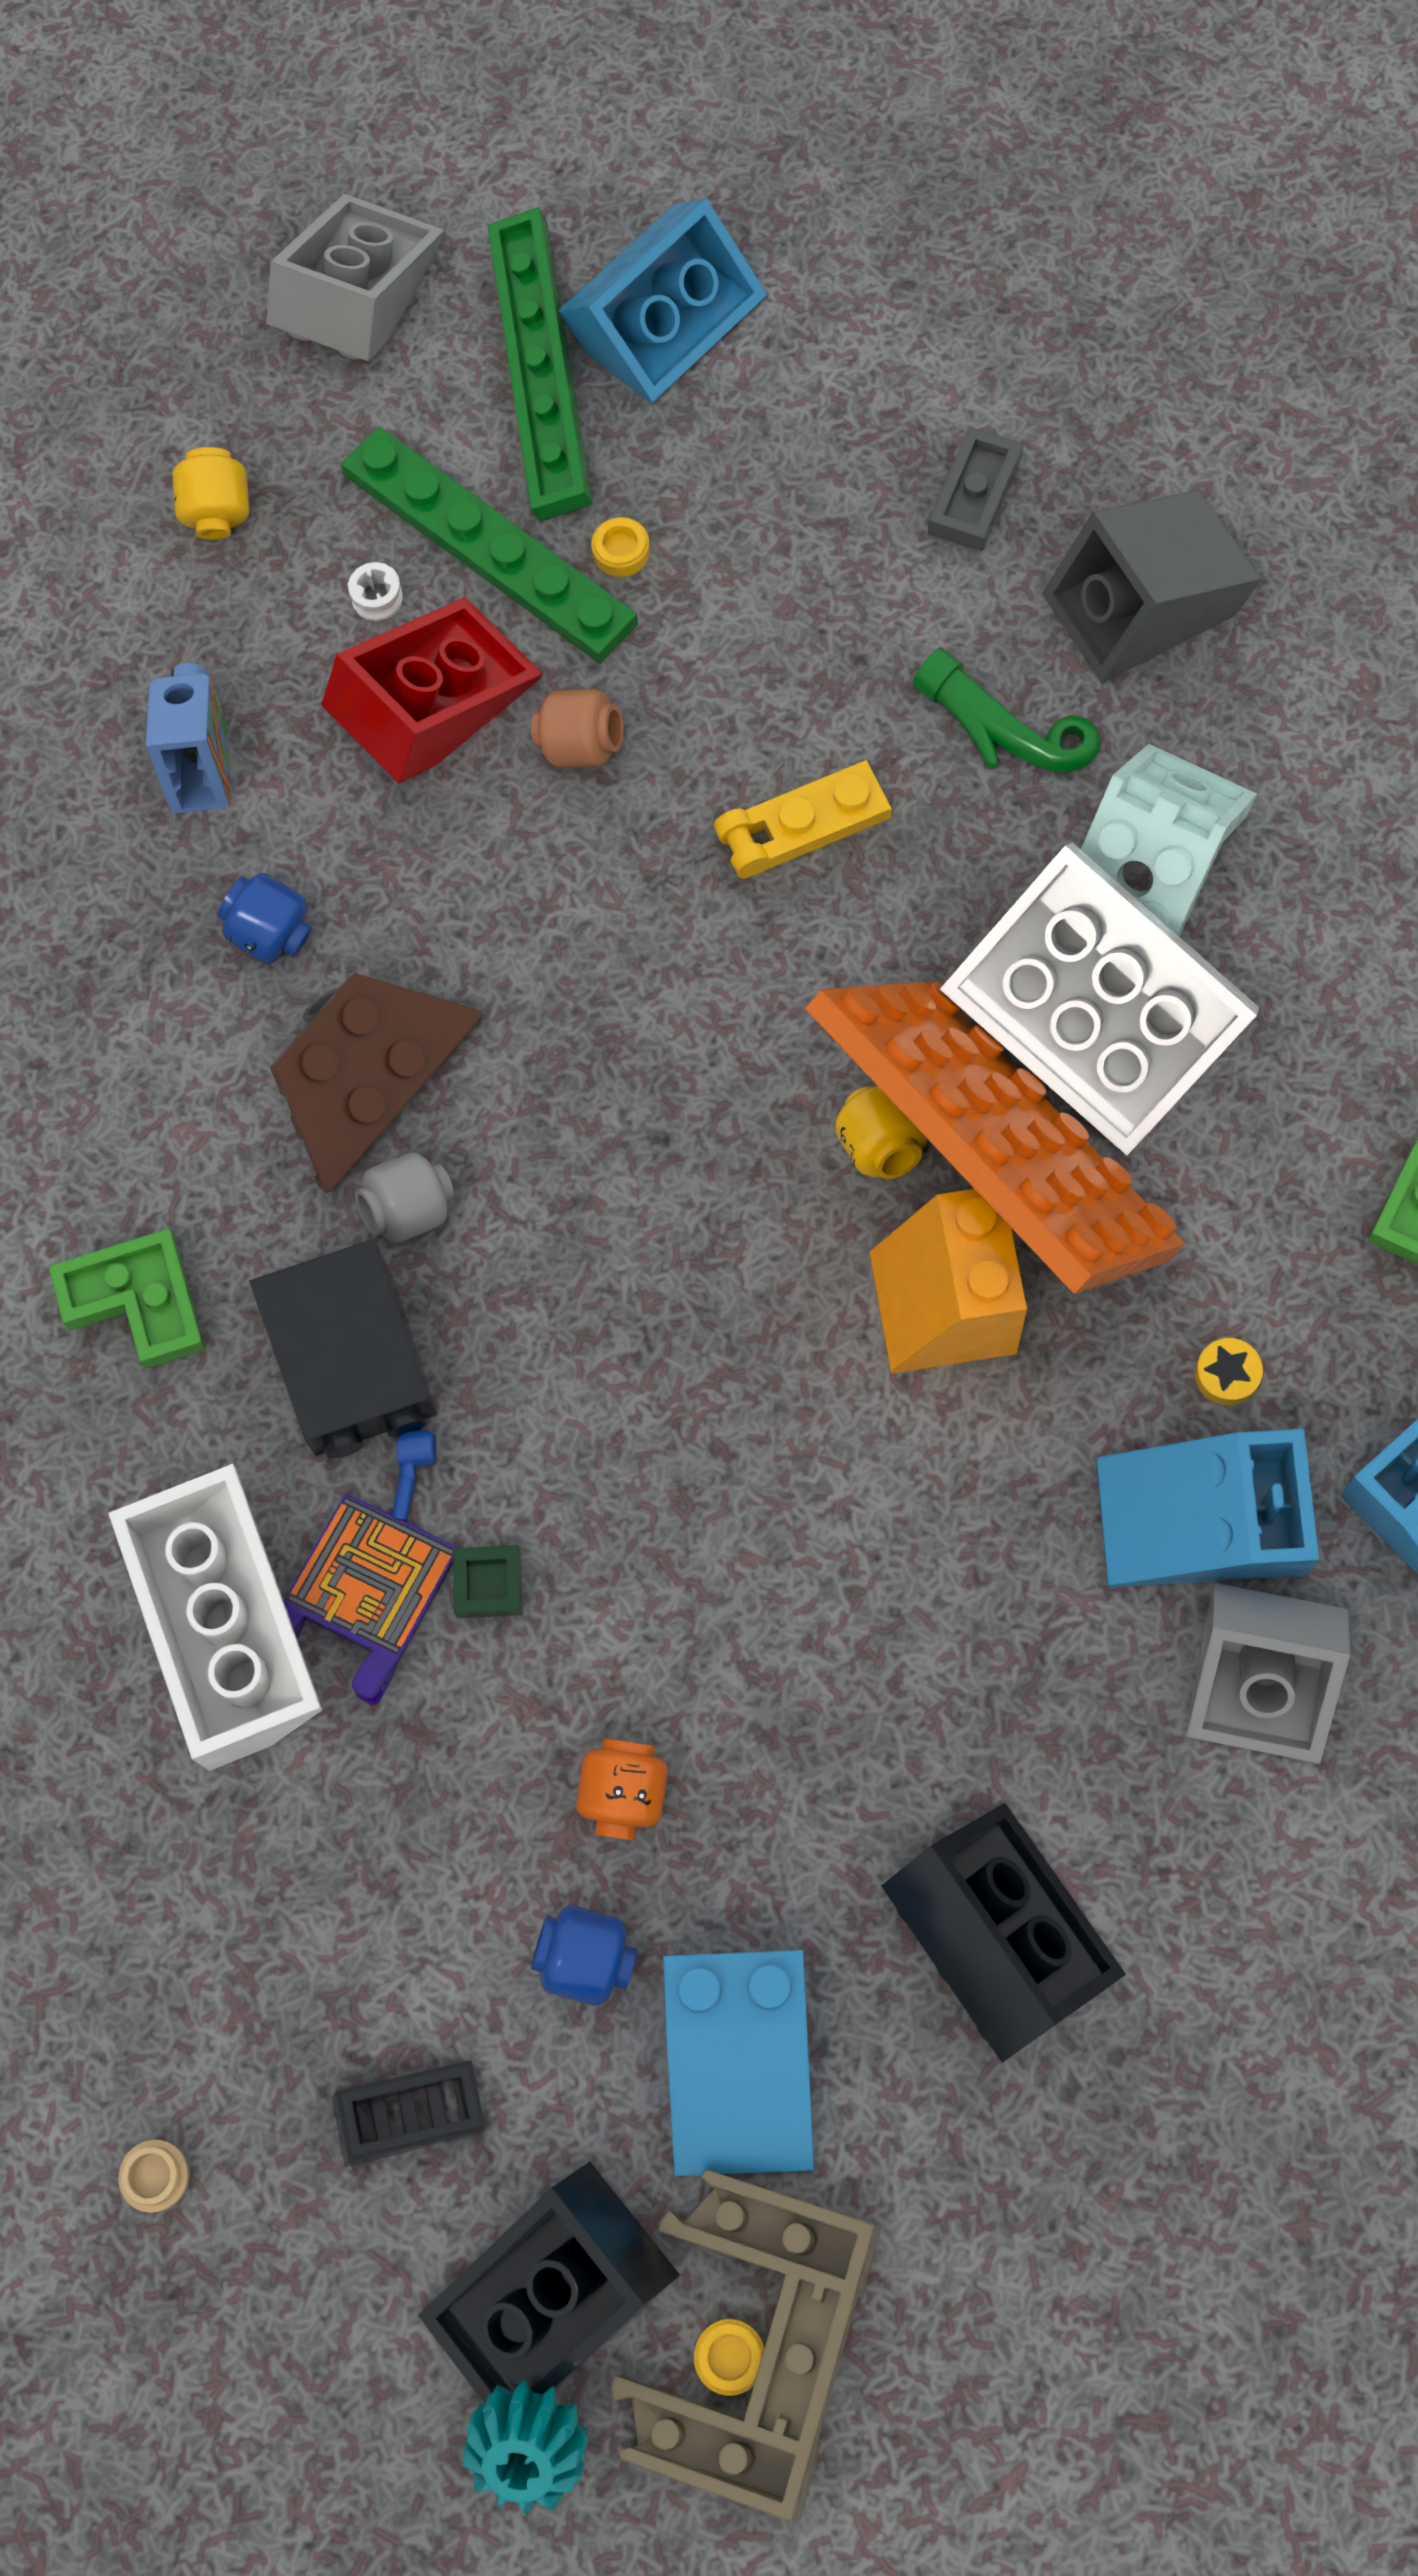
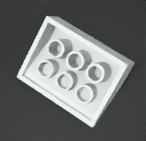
M1073 842L1064 846L940 988L945 995L1125 1155H1128L1257 1016L1259 1007Z

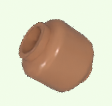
M599 689L552 691L543 700L540 711H536L531 720V736L534 745L538 748L541 747L546 760L557 768H592L603 766L611 758L613 752H617L622 745L624 725L620 708L616 704H612L609 697Z

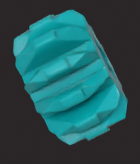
M525 2378L515 2388L514 2393L497 2385L493 2393L488 2395L486 2403H479L477 2410H474L471 2414L466 2428L468 2436L463 2448L464 2459L462 2466L474 2472L473 2491L492 2490L495 2493L497 2509L509 2500L517 2502L525 2516L536 2506L537 2502L546 2508L554 2510L559 2500L563 2498L564 2493L572 2492L574 2486L580 2481L584 2467L582 2460L588 2445L586 2437L588 2428L577 2423V2404L558 2405L555 2402L554 2385L543 2394L533 2393Z

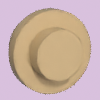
M164 2140L144 2141L133 2147L121 2163L118 2176L120 2191L128 2204L139 2211L148 2213L165 2211L174 2206L186 2192L190 2178L189 2164L183 2152L176 2145Z

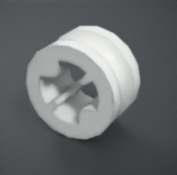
M379 562L366 563L358 567L350 576L348 582L349 595L352 599L353 608L359 616L371 621L387 620L401 608L403 592L399 577L392 567ZM374 584L385 585L387 592L385 596L381 597L377 593V599H367L365 593L367 587L370 586L372 590H375Z

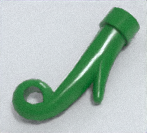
M942 647L937 648L931 653L913 679L912 686L932 702L937 703L939 701L955 716L976 744L985 764L990 769H995L999 762L993 741L1029 763L1054 772H1072L1083 768L1095 759L1100 749V736L1097 728L1089 720L1081 716L1069 715L1059 719L1051 727L1046 740H1044L1016 719L963 670V663ZM1071 734L1079 737L1082 744L1075 749H1062L1060 741L1062 737Z

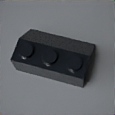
M1006 1803L934 1843L881 1885L896 1907L899 1916L907 1923L935 1964L940 1976L950 1986L975 2023L979 2033L988 2042L1001 2063L1126 1975Z

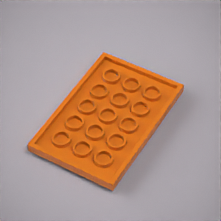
M926 981L821 989L806 1006L805 1010L1073 1294L1167 1263L1186 1245L1174 1232L1176 1224L1171 1216L1158 1205L1151 1202L1146 1203L1131 1188L1130 1185L1133 1181L1129 1173L1113 1159L1103 1158L1087 1142L1089 1134L1084 1126L1071 1115L1063 1112L1059 1113L1044 1097L1046 1089L1043 1084L1030 1072L1022 1068L1017 1069L1002 1054L1004 1046L983 1027L974 1025L960 1010V1007L940 990L944 984Z

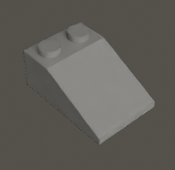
M343 194L271 260L266 324L287 331L295 339L311 340L336 349L347 358L363 359L369 362L392 337L444 237L445 230Z

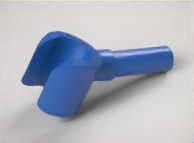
M430 1430L408 1431L397 1440L396 1450L400 1467L398 1476L400 1478L392 1511L393 1518L407 1521L416 1480V1467L432 1466L437 1463L436 1436Z

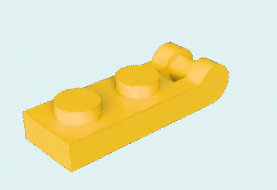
M864 760L749 809L739 808L730 810L718 817L713 827L721 843L729 844L733 852L730 861L738 877L746 879L891 818L892 808L867 760ZM765 829L770 841L764 844L755 843L751 835Z

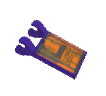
M345 1493L284 1599V1604L297 1639L300 1636L305 1621L308 1620L371 1651L354 1676L352 1688L360 1700L370 1705H377L380 1703L399 1661L453 1564V1549L459 1547L401 1519L393 1518V1515Z

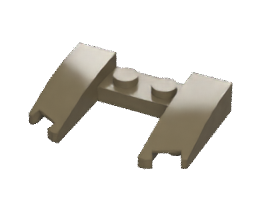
M706 2170L701 2177L714 2190L685 2222L674 2211H669L661 2220L658 2231L786 2274L746 2415L744 2418L620 2375H614L611 2384L612 2399L632 2398L638 2443L636 2447L620 2449V2460L792 2522L800 2519L821 2447V2444L817 2442L858 2298L863 2297L882 2227Z

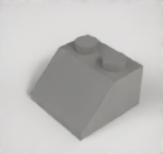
M1214 1583L1201 1637L1186 1737L1320 1764L1350 1658L1348 1609Z

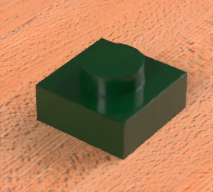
M519 1545L453 1549L454 1614L457 1618L523 1615L522 1557Z

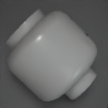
M415 1152L404 1153L368 1168L362 1177V1188L355 1191L356 1205L367 1230L373 1236L381 1234L387 1241L396 1244L403 1243L442 1226L447 1218V1201L454 1196L451 1180L444 1167L440 1164L432 1166L422 1154Z

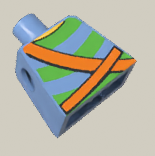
M179 664L172 669L171 677L155 678L149 684L146 729L147 751L171 814L230 808L227 727L211 676L207 675L205 669L197 664ZM197 747V762H191L185 757L184 748Z

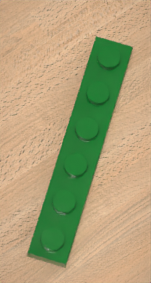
M537 207L488 224L487 227L530 506L538 521H542L592 505L593 503L563 318L558 312L561 305L548 225L541 209Z
M380 426L341 463L345 477L599 664L638 625L637 613Z

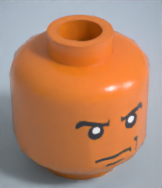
M603 1738L601 1748L589 1750L584 1755L576 1809L582 1817L596 1821L595 1835L635 1841L637 1827L650 1828L660 1822L668 1767L663 1760L654 1757L655 1746Z

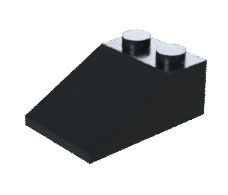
M588 2162L545 2193L418 2316L484 2403H486L488 2395L493 2393L497 2385L514 2393L515 2388L518 2387L524 2378L533 2393L543 2394L553 2385L554 2389L558 2387L676 2280L680 2274L593 2164Z

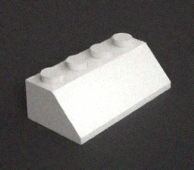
M234 1464L108 1513L192 1760L211 1771L274 1745L322 1711Z

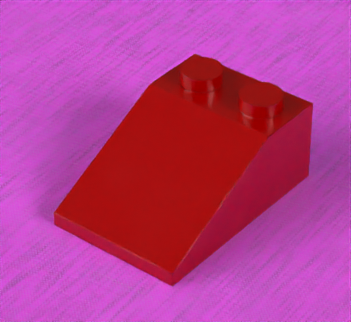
M464 597L336 654L321 706L400 784L438 765L538 682L543 673Z

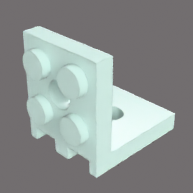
M1148 744L1113 774L1081 850L1173 932L1180 936L1221 844L1247 817L1257 793ZM1139 861L1147 865L1153 875L1152 887L1145 891L1131 888L1123 877L1125 863Z

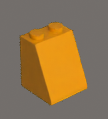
M975 1189L937 1194L869 1252L891 1374L1017 1354L1027 1306L1012 1229Z

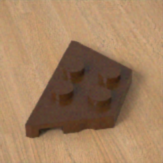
M357 973L347 978L270 1066L280 1094L286 1098L291 1110L290 1118L299 1140H303L317 1174L314 1177L319 1188L329 1193L336 1187L481 1019L483 1015L477 1009Z

